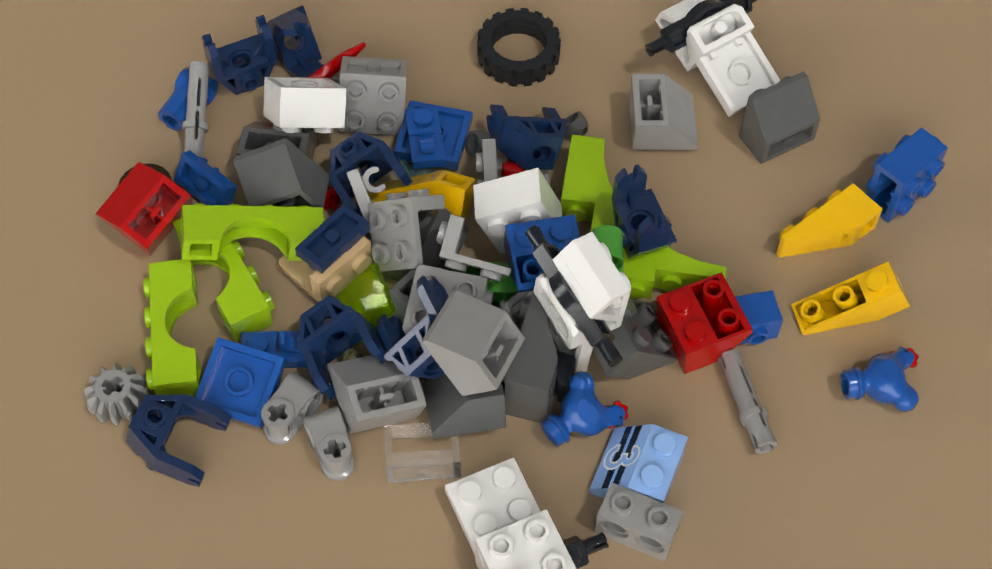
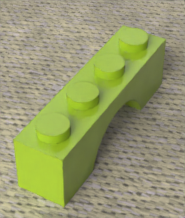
M201 203L182 205L180 221L182 260H218L221 251L229 243L237 239L252 237L269 241L277 246L287 261H303L296 255L295 248L324 222L323 207H310L306 205L298 207L274 205L241 206L238 204L205 205Z
M180 218L174 221L173 225L181 245ZM238 240L229 243L221 251L218 260H191L193 265L215 266L229 275V281L221 294L216 297L220 316L235 343L241 340V332L261 331L274 325L271 311L275 309L269 293L266 290L263 292L259 290L257 284H260V281L253 266L249 265L246 267L242 259L245 258V255Z
M180 259L149 263V277L143 278L145 297L150 298V307L144 308L146 327L151 328V337L145 338L147 358L152 359V368L146 369L148 389L154 390L156 395L188 394L195 397L202 379L201 364L196 349L183 346L171 337L177 320L184 313L198 306L197 278L192 261Z

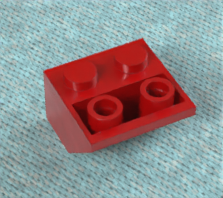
M138 162L95 215L151 256L174 228L173 222L181 218L182 205H193V201L188 192L164 174Z
M722 272L657 296V320L662 330L671 338L673 342L672 348L684 374L718 362V357H721L723 352L734 349L753 332Z

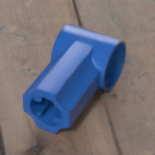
M188 68L183 69L179 73L175 82V91L158 112L159 119L168 128L177 132L179 129H182V122L186 121ZM208 77L207 106L214 100L218 89L217 80Z

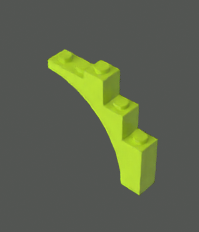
M572 134L561 196L562 216L575 214L577 222H592L591 231L601 225L615 226L612 204L613 189L608 180L604 161L605 139ZM669 247L633 258H628L623 248V273L629 279L631 285L629 298L651 299L653 288H660L670 292L721 272L726 279L727 267L698 261Z

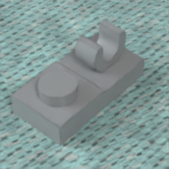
M377 166L367 169L363 176L359 167L346 172L362 215L367 221L369 215L368 203L374 202L368 191L379 193L386 188L385 183L373 186L369 182L370 175L380 171Z

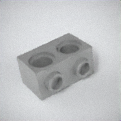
M611 482L597 514L594 533L600 534L603 532L606 538L665 562L678 532L684 511Z

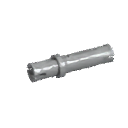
M192 61L189 63L186 121L182 122V130L185 131L184 152L191 150L198 157L204 158V138L209 124L206 123L210 64L203 61Z
M736 349L723 352L721 357H718V362L740 412L739 421L743 427H746L755 453H768L774 450L778 443L768 424L767 409L761 406L740 352Z

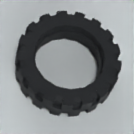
M509 8L504 13L499 11L492 15V19L489 20L487 18L483 23V29L478 31L477 56L479 65L484 67V73L487 76L495 77V81L501 84L506 82L512 87H517V84H523L525 87L531 86L532 82L535 81L540 83L546 79L547 74H553L555 65L558 66L561 46L559 29L553 26V21L549 17L545 19L543 14L538 11L534 13L529 12L527 8H520V10L515 11L514 8ZM526 34L540 41L544 46V50L535 58L525 61H514L502 57L495 51L493 46L504 36Z

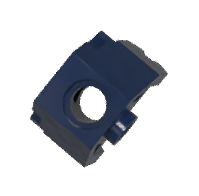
M303 5L266 23L269 24L273 35L277 60L291 77L307 78L323 66L318 61L322 57ZM285 36H291L290 39L284 43Z
M264 15L256 17L255 23L258 34L220 48H216L210 33L203 35L201 38L206 60L210 64L216 80L235 95L264 86L265 77L270 76L277 60L273 35L269 24H266Z
M490 104L492 115H487L486 117L487 128L492 139L496 141L497 149L522 169L531 170L539 168V170H553L565 138L568 120L561 119L555 108L542 107L544 118L508 116L503 105Z
M357 131L330 150L329 181L344 205L363 217L360 207L354 199L355 194L346 172L358 167L361 169L367 165L365 170H360L363 176L367 169L377 166L380 171L370 175L369 182L371 184L394 170L405 186H408L413 181L385 141Z
M639 164L634 166L631 174L627 173L626 168L621 169L614 178L612 193L615 226L622 230L623 248L628 258L663 249L677 242L671 229L672 224L663 213L652 189L645 190L647 174Z
M422 275L417 280L416 290L428 314L407 334L404 333L403 324L396 316L388 319L385 314H382L377 319V330L387 350V353L384 355L387 361L394 362L397 368L407 376L439 379L445 373L421 341L449 296L436 278L432 277L428 281Z
M328 295L300 315L299 331L301 336L297 343V348L303 353L314 383L322 394H327L330 400L335 398L336 394L327 364L343 354L347 349H350L363 339L374 358L377 356L381 364L387 361L384 358L387 350L377 328L352 307L344 305L338 299ZM327 318H332L331 320H329L327 323H325V324L323 325V322L325 321V319H327Z
M188 394L145 395L129 425L126 443L136 455L141 456L149 470H156L185 484L199 487L205 472L193 464L168 454L165 445L179 418L188 417L213 429L226 431L232 417L222 409Z

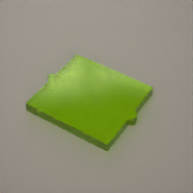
M378 263L370 264L336 296V299L344 305L352 307L376 328L377 319L382 314H385L389 319L396 313L388 291L389 284H385ZM363 339L355 345L359 346L363 342Z

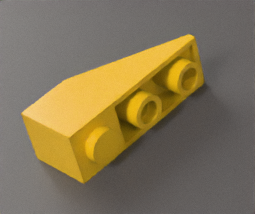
M441 170L410 177L413 182L408 186H405L401 179L384 182L386 188L379 193L369 191L371 199L373 198L374 202L387 201L386 194L407 192L408 197V191L429 189V196L444 195L445 208L453 215L463 217L466 220L470 215L474 192L473 185H475L476 179L451 171Z
M854 183L843 191L838 189L828 198L823 206L820 208L813 207L806 213L801 222L795 226L793 224L787 226L778 237L780 242L776 256L782 258L852 246L876 228L883 209Z
M889 261L791 304L803 335L878 321L911 307L900 280Z

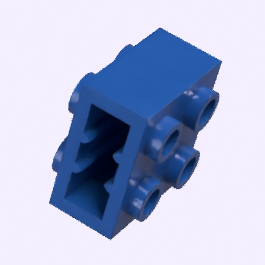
M922 127L913 135L909 136L907 134L902 137L890 154L883 153L873 164L875 171L865 186L867 189L866 195L883 209L880 217L887 223L892 221L897 215L901 217L906 215L915 204V200L920 196L926 198L936 186L935 177L945 166V162L942 160L948 147Z

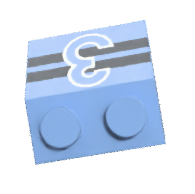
M654 424L614 428L590 486L589 493L605 498L611 482L665 504L682 461L688 437Z

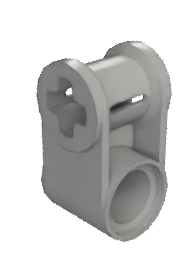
M294 372L289 373L261 410V418L265 424L264 434L266 439L276 445H284L291 442L304 425L302 418L317 412L323 402L325 393L322 394L316 384Z
M335 406L303 417L308 439L312 449H315L325 476L334 481H341L350 477L354 472L355 462L352 455L351 442L347 435V429L339 407Z

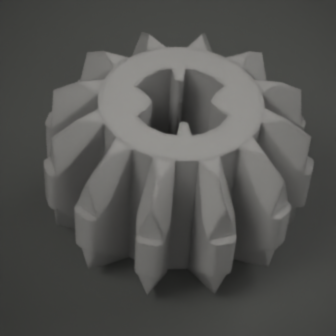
M115 362L112 370L108 371L100 366L101 375L89 376L88 382L90 386L84 389V396L87 400L86 406L89 412L96 415L98 421L102 422V424L111 419L112 424L118 427L121 418L125 417L131 422L133 419L132 413L137 412L144 396L149 395L145 387L146 382L143 375L140 373L136 374L135 369L131 365L122 369Z

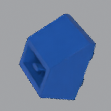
M575 214L505 225L504 247L508 267L511 269L510 275L518 293L533 291L536 278L544 273L532 254L535 248L525 235L526 230L534 225L539 226L548 243L554 244L561 252L572 240L580 237Z

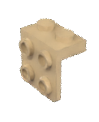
M365 236L362 237L323 274L317 270L314 271L305 261H287L284 255L278 261L279 268L317 302H320L328 295L335 297L373 265L371 241Z

